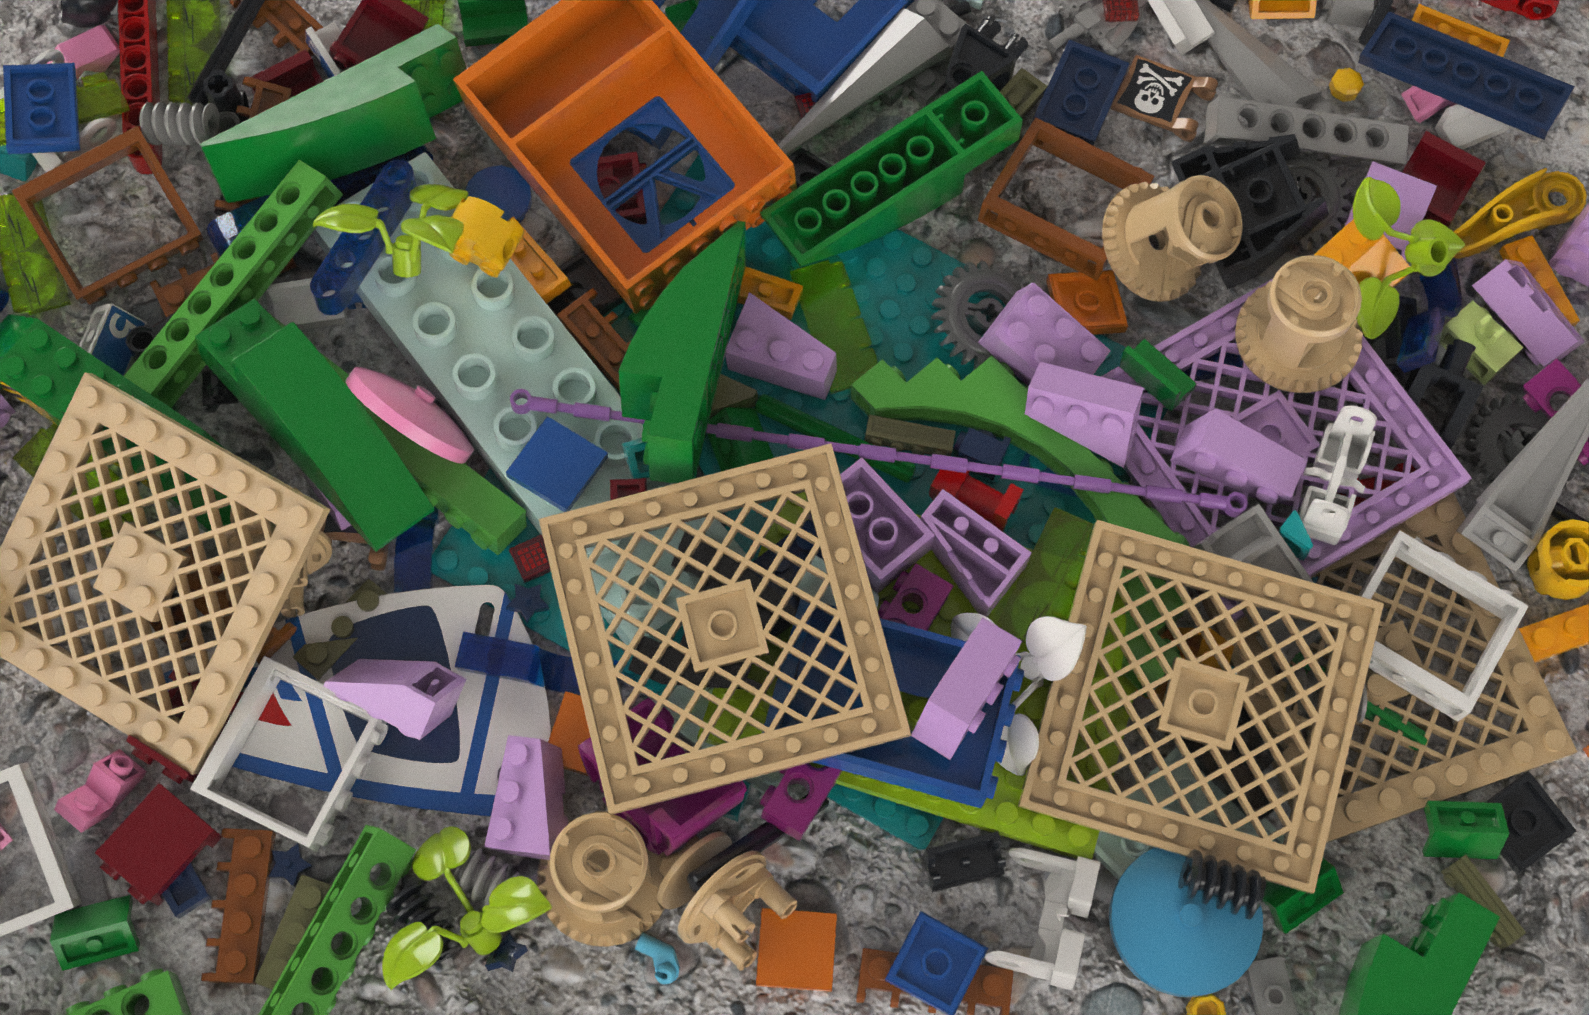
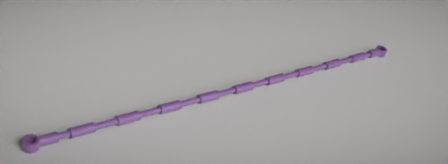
M517 389L510 396L511 408L517 414H526L530 410L556 414L558 411L572 413L574 417L608 422L610 419L644 424L645 421L622 417L621 411L611 410V407L578 402L572 405L559 403L557 399L531 396L525 389ZM520 398L527 400L524 405H517L515 403ZM718 423L717 425L708 424L706 432L716 434V437L747 442L759 440L786 444L788 448L802 450L832 443L833 451L859 455V458L862 457L864 459L892 463L897 460L930 465V468L961 473L973 471L1001 475L1003 479L1038 483V481L1073 486V489L1107 494L1112 491L1144 496V499L1181 504L1182 502L1198 504V507L1224 510L1228 516L1234 518L1244 513L1248 506L1246 496L1240 492H1233L1228 496L1208 493L1196 495L1183 493V490L1153 485L1140 487L1113 483L1111 479L1076 474L1074 477L1040 472V469L1007 464H1003L1002 467L974 463L959 457L938 454L926 456L898 452L896 448L862 443L860 446L825 441V438L789 433V436L759 432L753 431L754 428L723 423ZM1230 501L1238 502L1241 508L1236 509L1232 507Z

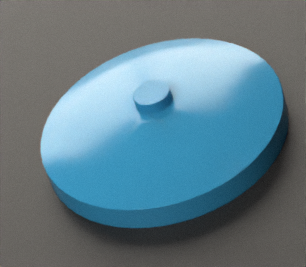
M1153 848L1139 856L1128 866L1114 888L1109 907V924L1115 948L1125 965L1136 977L1160 992L1178 997H1199L1218 992L1237 981L1247 971L1258 953L1263 934L1261 905L1253 918L1248 920L1245 918L1244 906L1240 908L1236 915L1231 913L1230 901H1227L1221 910L1217 909L1216 896H1212L1207 905L1203 904L1202 891H1198L1192 900L1188 899L1187 886H1183L1181 889L1178 887L1180 873L1187 857L1159 848Z

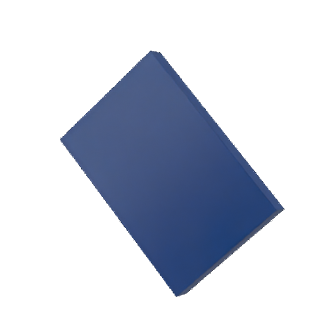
M75 63L3 65L6 148L8 154L81 151Z

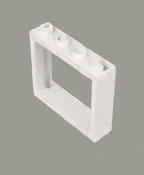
M1399 530L1388 542L1358 596L1371 599L1393 559L1397 557L1501 619L1462 692L1379 642L1375 641L1369 669L1458 722L1472 711L1529 606L1512 596L1513 592L1501 590L1487 582L1486 577L1479 572L1468 571L1458 565L1450 555L1444 552H1436L1424 545L1419 537L1412 538Z
M264 656L190 790L318 852L320 846H326L331 839L335 829L332 824L338 812L343 813L348 807L353 796V792L350 790L356 779H361L367 772L371 762L368 756L374 745H380L388 731L387 722L371 717L365 709L352 702L339 699L333 691L324 687V684ZM280 680L368 721L308 834L219 791Z
M28 762L0 771V784L9 781L55 902L1 923L0 937L74 908L82 903Z

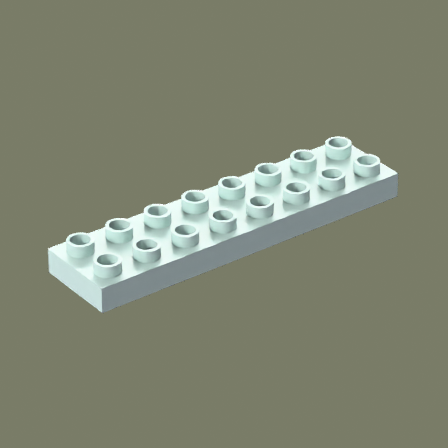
M424 152L338 205L359 204L378 210L379 216L377 219H381L384 222L390 240L394 243L398 236L407 235L401 230V223L407 219L419 218L420 209L423 204L410 200V191L414 187L423 184H439L454 187L428 154ZM431 207L427 211L426 217L431 215L451 217L455 209L444 211ZM317 226L313 231L316 242L345 280L356 291L364 305L449 416L461 428L475 450L514 501L526 510V516L540 534H542L539 519L563 513V511L506 476V471L547 416L608 452L607 460L570 511L610 501V480L632 479L621 444L642 438L643 424L610 419L608 422L574 417L572 413L558 411L556 414L530 410L526 414H517L512 410L510 403L512 392L517 389H525L531 396L557 399L559 403L575 405V402L611 407V410L622 412L619 394L511 259L499 276L495 278L484 273L478 265L469 262L468 265H463L454 260L449 255V252L421 241V274L416 277L405 278L393 274L392 254H386L385 243L377 227L364 233L341 232L323 226ZM520 398L515 403L517 405H524L527 400ZM650 478L646 479L647 491L673 484L652 481ZM706 517L685 522V524L699 530ZM714 519L705 535L722 544L728 531L720 521ZM669 527L648 533L662 540ZM678 528L669 545L678 549L684 531ZM633 536L612 541V543L625 550ZM641 538L632 555L648 563L657 546ZM733 539L728 548L745 557V552ZM596 546L586 548L588 558ZM605 547L595 564L611 573L620 555ZM664 551L655 568L671 576L675 570L671 566L674 556ZM627 561L618 577L634 586L644 569ZM592 571L598 594L606 578ZM682 572L677 581L694 590L700 579ZM650 574L641 591L657 599L666 582ZM614 583L604 600L620 609L629 591ZM673 587L664 604L679 612L676 598L686 596L687 594ZM636 596L627 614L643 622L653 605ZM600 606L603 617L610 625L615 614ZM659 610L649 627L666 636L676 619ZM622 619L615 632L623 643L629 645L639 628ZM648 633L644 634V636L660 642V640L654 638Z

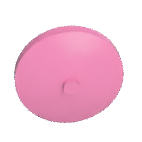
M355 367L347 377L346 384L348 388L365 406L420 446L447 460L460 464L466 463L473 453L474 447L454 420L434 403L436 397L425 388L417 386L414 389L398 379L363 367Z

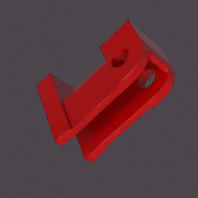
M939 470L929 490V496L932 500L944 489L1004 532L1010 514H1014L1018 508L1024 489L1011 483L1006 493L1003 494L969 475L970 471L961 473Z

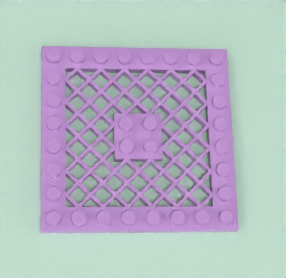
M1268 282L1262 284L1259 288L1265 286ZM1255 288L1154 346L1183 372L1191 368L1189 377L1193 381L1195 380L1197 369L1215 373L1213 384L1194 381L1197 384L1193 391L1211 395L1209 407L1190 403L1191 392L1174 409L1182 411L1180 423L1160 420L1163 407H1166L1144 389L1141 403L1158 406L1156 416L1151 418L1139 415L1134 443L1123 469L1135 486L1146 487V485L1180 489L1183 490V493H1187L1179 482L1181 481L1192 484L1190 494H1196L1199 485L1217 489L1216 495H1222L1223 491L1231 493L1240 492L1247 499L1248 496L1256 498L1217 480L1201 476L1200 473L1195 472V474L1175 470L1177 464L1171 462L1169 468L1160 453L1172 456L1185 428L1187 413L1203 416L1215 409L1217 396L1235 400L1233 412L1218 410L1306 459L1307 462L1314 463L1317 455L1314 452L1318 451L1320 445L1318 441L1321 442L1324 433L1323 431L1313 430L1315 418L1335 421L1340 410L1344 407V401L1363 404L1362 408L1367 410L1370 408L1378 419L1373 430L1383 432L1382 443L1372 442L1370 453L1379 454L1377 467L1365 464L1360 473L1375 477L1373 490L1365 488L1364 493L1361 494L1353 487L1339 486L1338 493L1346 494V497L1349 498L1351 494H1354L1356 497L1367 500L1353 507L1347 528L1336 545L1310 538L1313 543L1311 551L1304 561L1299 559L1298 561L1308 575L1312 577L1465 486L1472 477L1364 336L1362 337V349L1359 358L1350 373L1341 380L1340 389L1329 387L1321 391L1311 392L1313 394L1311 406L1293 402L1294 392H1288L1287 399L1280 390L1268 396L1270 385L1253 374L1244 361L1242 368L1224 364L1226 352L1240 355L1237 344H1235L1236 321L1240 309L1248 296H1251L1257 290ZM1220 351L1218 363L1206 360ZM1119 366L1101 376L1142 387ZM1221 374L1240 378L1238 390L1219 386ZM1246 379L1264 383L1262 395L1245 392ZM1348 380L1357 392L1347 390ZM1320 395L1338 399L1336 411L1319 408ZM1241 401L1254 404L1239 413ZM1298 414L1309 416L1307 426ZM1351 417V419L1354 421H1363V419L1360 417ZM1140 426L1153 428L1151 439L1148 438ZM1158 429L1177 433L1175 446L1156 442ZM1390 436L1399 448L1388 446ZM1386 456L1403 459V471L1398 472L1384 469ZM1411 464L1416 469V471L1410 473ZM1303 470L1294 496L1280 502V504L1292 506L1291 513L1294 510L1298 512V508L1301 507L1303 498H1300L1302 486H1314L1327 490L1329 481L1313 476H1304ZM1382 479L1396 481L1380 491ZM1145 499L1150 507L1155 508L1162 515L1164 524L1173 532H1179L1187 539L1190 547L1195 546L1219 529L1216 527L1218 514L1227 515L1224 510L1198 507V504L1182 502L1181 504ZM1266 503V515L1274 526L1281 527L1287 519L1271 515L1273 504ZM1200 510L1212 512L1210 524ZM1220 597L1227 610L1238 605L1234 600ZM1240 610L1232 614L1231 617L1236 622L1245 617V614Z

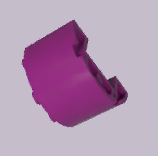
M648 697L630 710L647 720L656 703ZM663 706L653 724L671 733L674 719L668 709ZM627 716L632 740L634 741L643 725ZM649 730L639 748L656 757L666 738ZM590 737L579 744L578 749L591 782L595 783L599 780L600 790L604 793ZM673 743L664 759L689 752L684 751ZM636 753L639 766L651 763ZM742 780L614 815L625 819L636 828L645 843L646 849L657 855L664 852L668 856L743 801L747 788ZM604 796V797L602 798V800H603V802L605 803V805L607 806V804H606V799H605V796Z

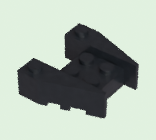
M1295 134L1269 137L1267 141L1246 143V141L1235 142L1232 146L1215 148V146L1201 147L1171 161L1179 182L1197 175L1212 177L1224 184L1238 203L1243 223L1240 243L1231 255L1215 262L1227 290L1262 274L1329 215L1324 197L1308 204L1304 203L1285 160L1301 153Z
M684 532L677 550L685 553L694 537ZM701 541L691 558L708 567L717 550ZM723 555L714 571L731 580L740 563ZM675 556L671 564L674 569L680 562V559ZM688 564L683 570L684 573L699 579L703 575L701 571ZM746 568L738 582L750 579L753 592H755L762 580ZM710 577L702 591L725 585ZM768 585L761 595V598L775 606H778L782 599ZM789 603L784 608L785 612L795 616L797 610ZM757 604L764 630L773 613ZM684 633L680 645L689 649ZM643 636L636 650L652 659L661 642ZM668 646L659 664L675 673L685 655ZM633 657L628 670L642 676L648 665ZM691 660L681 677L699 686L707 671L695 674ZM745 661L720 668L736 677ZM752 663L742 681L759 690L762 684L747 678L753 665ZM654 669L649 678L664 685H668L671 678ZM714 673L707 687L728 689L732 682Z

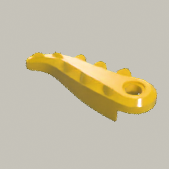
M1547 168L1517 181L1495 196L1465 223L1453 231L1465 243V246L1452 259L1465 258L1486 251L1495 244L1532 229L1542 230L1551 225L1572 221L1579 216L1586 205L1587 194L1584 185L1577 177L1567 172L1554 171L1546 173ZM1551 192H1559L1564 195L1566 204L1555 206L1549 201L1548 195Z

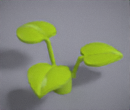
M1372 177L1365 178L1355 194L1353 202L1355 225L1359 232L1369 240L1379 239L1385 231L1389 236L1409 241L1405 249V257L1411 263V266L1386 276L1382 282L1376 277H1368L1359 283L1362 302L1356 319L1363 334L1368 339L1380 336L1397 314L1399 293L1394 287L1389 286L1392 281L1413 272H1419L1426 277L1436 276L1448 266L1452 258L1465 246V243L1451 229L1435 220L1425 219L1417 222L1411 230V235L1392 229L1391 226L1397 222L1400 215L1401 203L1399 196L1390 184L1373 179Z
M423 184L414 187L410 191V200L423 204L420 209L419 218L404 220L401 223V230L407 235L398 236L394 243L390 240L384 222L381 219H377L379 216L378 210L365 205L342 204L331 207L316 217L313 221V228L323 226L341 232L364 233L377 227L384 240L386 254H392L393 274L405 278L416 277L421 274V241L452 254L457 241L464 231V225L461 221L441 215L426 217L427 211L431 207L444 211L455 209L463 197L465 200L467 199L468 191L439 184Z
M450 826L443 828L420 846L413 858L412 867L418 878L426 881L434 880L444 873L467 911V914L460 921L461 935L439 926H433L428 930L421 922H415L404 927L393 936L385 949L382 961L384 981L387 987L392 990L401 982L416 977L430 968L442 953L443 940L441 936L458 942L463 948L470 944L479 955L490 954L501 943L502 936L500 932L527 923L551 910L550 902L545 898L534 881L528 877L517 876L502 882L491 892L489 897L490 905H485L482 908L483 913L475 911L451 872V869L461 866L468 860L471 852L470 839L458 827Z

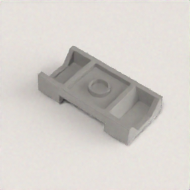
M1260 504L1248 508L1244 513L1193 546L1196 549L1313 582ZM1256 607L1263 621L1278 614ZM1246 608L1241 609L1252 626H1256ZM1281 618L1267 625L1277 644L1291 637ZM1292 618L1299 631L1313 625L1312 623ZM1317 629L1303 636L1307 645L1321 637ZM1256 631L1258 635L1255 638L1264 651L1268 650L1269 648L1260 632ZM1295 641L1280 649L1288 663L1300 652ZM1273 654L1268 655L1275 667H1279Z

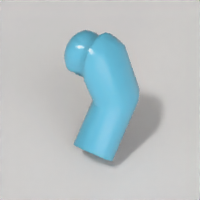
M643 932L636 944L635 950L652 957L656 972L655 978L659 983L664 985L672 983L678 978L680 970L674 947Z

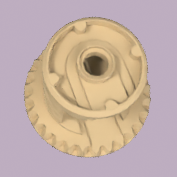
M1197 175L1176 184L1171 189L1160 187L1157 183L1148 184L1147 182L1133 184L1118 192L1106 209L1102 225L1103 246L1112 270L1130 291L1150 301H1171L1188 293V290L1196 284V279L1201 275L1200 268L1203 264L1222 260L1236 250L1242 236V215L1238 203L1230 190L1220 181L1209 176ZM1155 235L1159 241L1158 250L1151 246L1149 236Z
M1319 255L1301 256L1283 265L1275 274L1272 282L1269 281L1265 286L1258 287L1251 296H1248L1237 317L1235 339L1239 354L1250 371L1270 386L1294 393L1321 391L1344 379L1355 366L1362 349L1363 332L1356 319L1361 308L1362 296L1355 276L1348 268L1334 259Z
M608 811L582 814L580 817L568 821V825L559 833L552 846L550 860L540 859L537 871V886L552 906V909L545 913L562 933L586 945L607 947L632 941L641 936L643 932L648 931L665 910L658 902L657 894L660 884L664 879V876L659 871L660 864L666 855L664 852L657 855L646 849L645 843L636 828L619 816L610 815Z

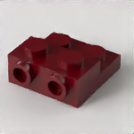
M637 151L599 157L597 178L604 199L647 168L646 162L640 163ZM643 189L616 209L620 216L641 225L647 223Z

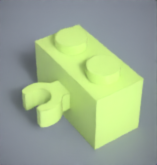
M1473 300L1446 323L1435 337V340L1445 349H1447L1448 344H1453L1455 339L1474 345L1476 349L1466 369L1484 386L1502 371L1524 348L1511 332L1505 330L1492 318L1488 310L1480 307Z

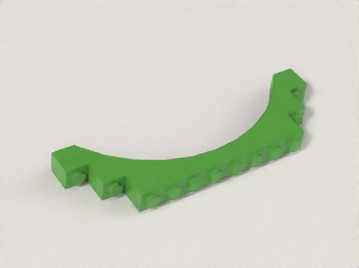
M990 356L963 380H960V375L950 364L945 365L937 357L908 382H906L905 376L897 367H890L882 359L851 384V400L868 417L870 414L900 421L926 420L962 425L975 430L983 429L1001 439H1004L1005 436L1011 438L1010 444L1036 457L1057 475L1074 477L1076 474L1111 479L1113 483L1130 485L1127 482L1122 483L1113 474L1112 467L1105 459L1097 458L1088 448L1025 415L1029 386H1023L1015 378L1013 370L1006 363H999L993 356ZM1070 486L1091 511L1095 520H1101L1190 547L1187 539L1179 532H1173L1164 524L1162 515L1155 508H1148L1139 499V495L1112 491L1107 494L1073 489V486ZM1123 568L1120 579L1134 571ZM1148 575L1155 589L1167 584L1166 580ZM1138 576L1123 584L1133 602L1148 594ZM1174 587L1159 594L1168 612L1184 605ZM1151 599L1136 607L1146 625L1161 617ZM1129 611L1125 613V636L1139 629ZM1184 611L1172 617L1174 622L1183 616ZM1165 622L1150 629L1159 648L1171 642L1168 638L1162 639L1160 637L1168 629ZM1142 634L1127 642L1136 660L1152 652ZM1177 646L1163 652L1171 668L1174 658H1182ZM1124 654L1121 669L1130 665ZM1155 657L1140 665L1150 684L1166 675ZM1133 670L1123 674L1138 690L1143 688Z

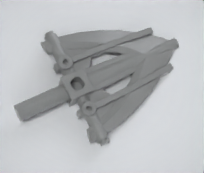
M1051 0L1054 5L1058 7L1063 6L1066 9L1065 16L1067 19L1074 18L1070 27L1046 43L1047 49L1051 53H1055L1067 45L1069 40H1074L1078 36L1084 40L1091 35V43L1093 45H1101L1103 53L1118 58L1120 56L1118 49L1135 30L1144 8L1149 5L1148 0H1132L1131 3L1130 0L1132 18L1118 19L1134 20H1116L1110 23L1107 22V18L1110 19L1107 0L1102 1L1093 8L1091 3L1096 0Z

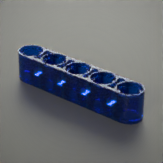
M393 160L387 163L360 203V205L369 206L376 210L384 207L388 208L383 212H378L379 216L377 219H381L384 222L389 237L392 236L413 203L410 200V191L417 187L412 166L403 160ZM397 181H406L402 184H394ZM377 227L364 233L342 232L310 282V290L318 310L323 314L329 316L337 315L347 307L382 252L385 243ZM363 235H371L367 239H359ZM345 263H353L352 266L346 268L341 267ZM327 291H336L330 296H322Z

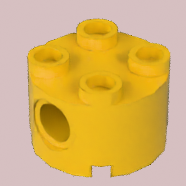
M468 196L466 200L463 197L451 218L461 221L464 225V231L457 241L453 253H449V255L463 265H468L469 262L478 265L487 275L497 278L506 267L524 235L523 228L512 217L509 222L501 218L504 211L497 206L476 197Z
M1574 519L1561 521L1541 536L1538 545L1527 559V568L1531 580L1534 582V588L1538 593L1549 595L1552 598L1570 600L1580 598L1589 591L1588 522Z

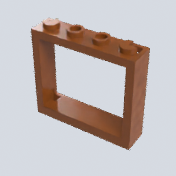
M1035 117L983 200L977 221L1098 281L1108 263L1104 246L1100 248L1000 198L1032 145L1121 189L1142 182L1152 184L1155 176L1140 167H1135L1115 157L1112 153L1105 152L1085 142L1083 139L1074 137L1056 128L1054 125Z
M138 126L11 190L80 304L87 302L89 305L103 300L107 297L106 291L117 285L121 289L135 283L139 279L138 274L147 269L155 272L170 263L168 258L178 253H181L182 256L192 253L200 247L198 242L204 240L200 230ZM139 150L188 233L83 288L34 204Z

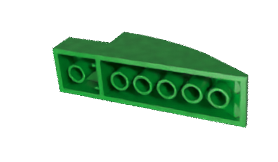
M436 24L200 143V147L225 201L231 203L272 194L299 160L317 170L329 180L374 166L437 139L429 118L463 101L453 81L456 76L467 69L457 38L442 26Z
M980 71L762 210L760 216L800 267L855 249L913 222L963 192L965 174L1019 140L1023 119L984 72Z
M738 221L686 264L662 291L642 320L619 368L622 417L645 420L642 430V442H646L643 463L644 465H649L650 480L675 484L696 478L745 274L746 222Z
M254 298L195 335L201 359L375 552L434 511L433 505L377 424L336 371L293 321L282 328Z
M1458 892L1446 899L1441 898L1435 905H1428L1420 919V923L1424 926L1419 936H1413L1407 946L1400 944L1384 933L1363 943L1349 975L1338 1015H1452L1500 916Z

